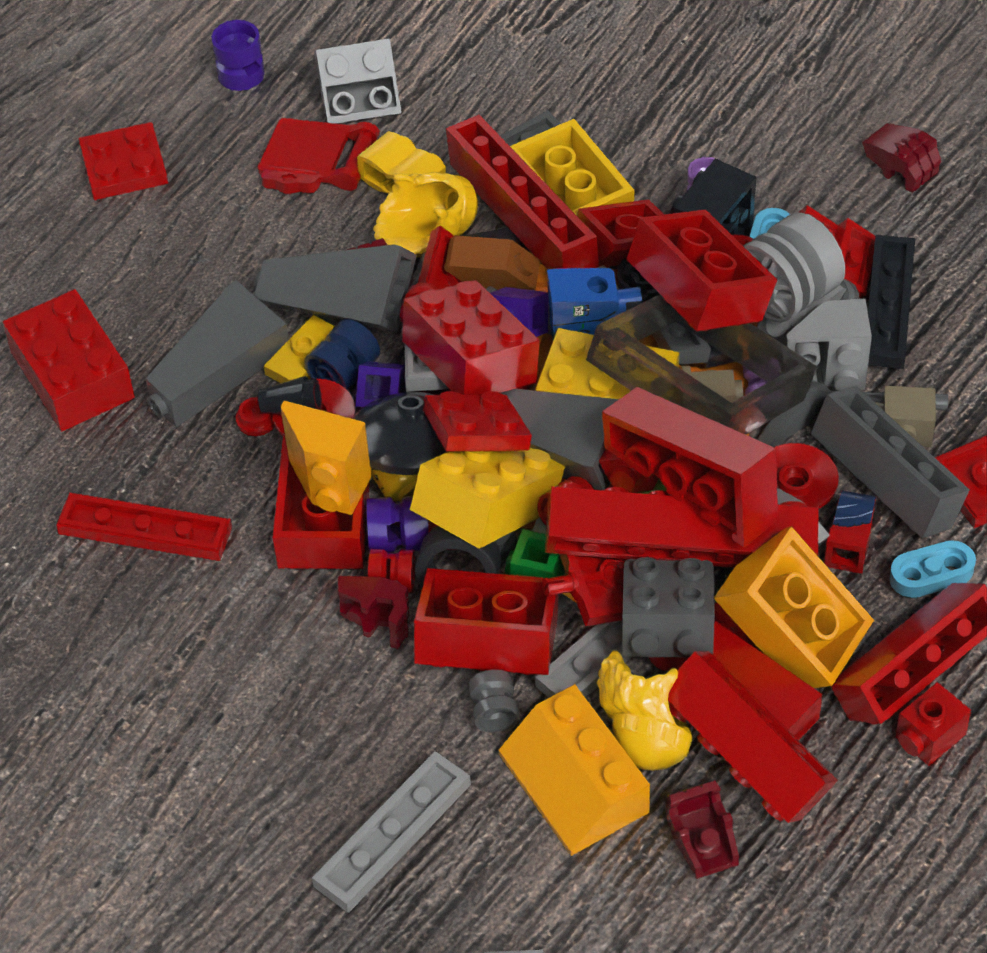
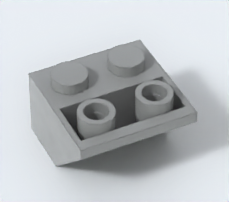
M390 38L314 51L327 123L336 124L402 113Z
M866 299L823 301L787 333L784 359L785 372L782 383L786 390H793L800 379L822 383L830 391H841L855 386L860 390H865L872 338Z

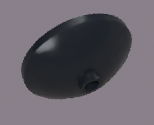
M424 392L391 394L370 402L355 414L352 419L365 422L371 468L397 475H418L420 464L448 452L444 449L423 411L425 395L435 394Z

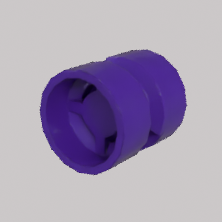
M231 20L220 24L211 36L219 82L223 87L235 91L249 90L257 86L265 75L258 28L245 20Z
M403 496L400 503H395L391 497L367 498L369 551L371 548L385 549L388 553H394L397 546H403L404 549L420 551L423 538L429 533V520L410 510L413 496ZM400 522V527L391 524Z

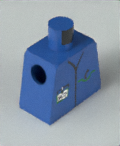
M610 268L547 269L549 320L553 340L558 328L606 338L614 337L619 334V314L643 311L640 287L617 289L614 271Z

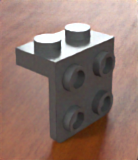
M650 557L626 560L624 562L622 656L689 658L694 651H710L713 654L715 619L713 563L696 558H686L681 561L656 560Z

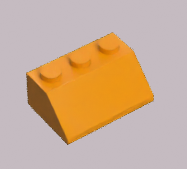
M792 527L782 530L737 564L714 597V600L766 656L813 688L828 687L834 684L874 622L869 613Z
M575 684L536 704L498 750L499 756L571 856L649 813L650 783Z

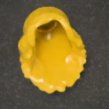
M436 172L422 175L418 173L410 175L395 173L393 175L394 184L392 185V192L387 195L384 202L379 206L380 215L377 217L373 231L375 232L374 238L376 240L383 238L387 245L401 246L416 254V258H420L426 252L431 231L438 226H442L454 236H460L469 229L477 215V194L472 184L466 178L459 175Z
M616 650L612 651L601 663V669L598 671L599 679L597 680V685L599 687L600 705L605 710L606 715L612 719L614 737L638 769L656 771L668 769L680 763L688 755L693 736L687 723H683L674 717L669 709L668 696L677 679L678 670L672 668L666 674H657L645 679L643 676L631 674V670L624 663L621 654Z

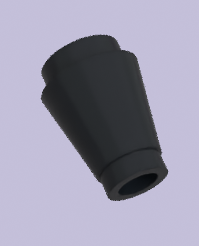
M302 376L265 389H259L258 403L261 413L282 415L281 405L284 400L321 410L322 393L319 381Z

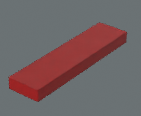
M69 492L56 527L60 535L221 561L232 530V523L229 518Z

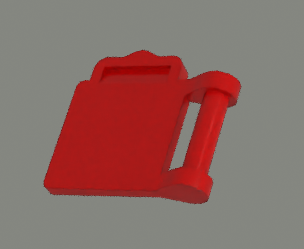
M282 118L278 121L258 165L262 186L268 189H277L284 194L297 192L314 193L319 189L321 182L330 183L346 191L356 190L361 180V175L358 172L357 156L377 141L380 130L370 122L345 125ZM348 138L356 141L345 167L335 169Z

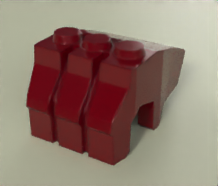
M886 123L862 142L866 156L882 169L884 177L890 179L894 176L895 171L900 172L905 178V189L912 193L920 188V185L930 180V177L935 176L939 172L940 163H942L937 148V140L917 128Z
M338 577L340 615L362 626L363 635L368 638L372 636L378 626L389 627L390 647L398 649L409 635L408 587L402 585L397 580L383 577Z
M716 780L667 796L665 813L676 845L686 859L696 879L739 865V853L733 832V819L731 813H726L719 794L721 789Z

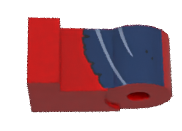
M841 491L832 528L830 527L829 531L830 536L827 538L824 564L827 567L863 573L871 537L872 520L876 504L875 496ZM835 549L859 552V555L855 558L846 559L839 556Z

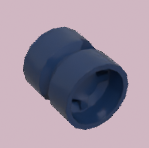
M344 319L327 334L325 341L320 342L306 356L304 360L305 369L311 379L331 380L348 390L358 380L359 365L367 361L375 362L381 354L380 346L376 338L366 327L354 320Z

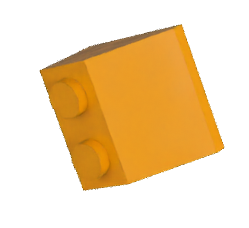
M284 400L281 405V413L289 461L309 500L313 505H317L326 511H338L352 515L371 478L365 422Z

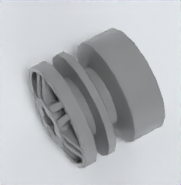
M796 212L788 215L770 227L767 233L758 235L752 242L743 245L778 279L764 315L768 320L781 323L792 319L799 311L808 308L812 301L821 299L837 288L845 277V262L842 250L836 239L822 222L809 214Z

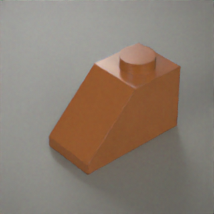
M455 235L449 242L444 270L460 281L476 280L485 289L491 286L497 290L510 287L535 291L541 260L511 239Z

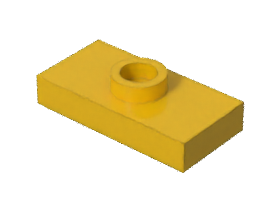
M312 315L264 365L265 375L279 383L302 376H307L310 379L311 377L305 369L304 360L320 342L325 341L327 334L335 326Z

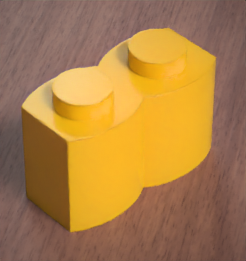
M390 131L386 132L357 156L358 172L361 175V179L375 190L387 194L392 192V185L394 184L393 175L395 173L407 175L418 173L422 175L436 172L446 174V166L439 156L422 149H416L408 137Z

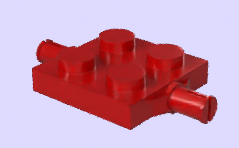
M559 554L565 569V575L543 578L542 590H545L544 595L550 597L552 595L570 593L577 602L585 627L623 620L624 562L628 559Z

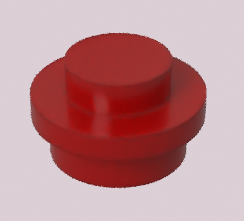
M258 397L248 398L241 403L236 413V424L242 433L249 436H261L269 433L275 427L273 414L261 413Z

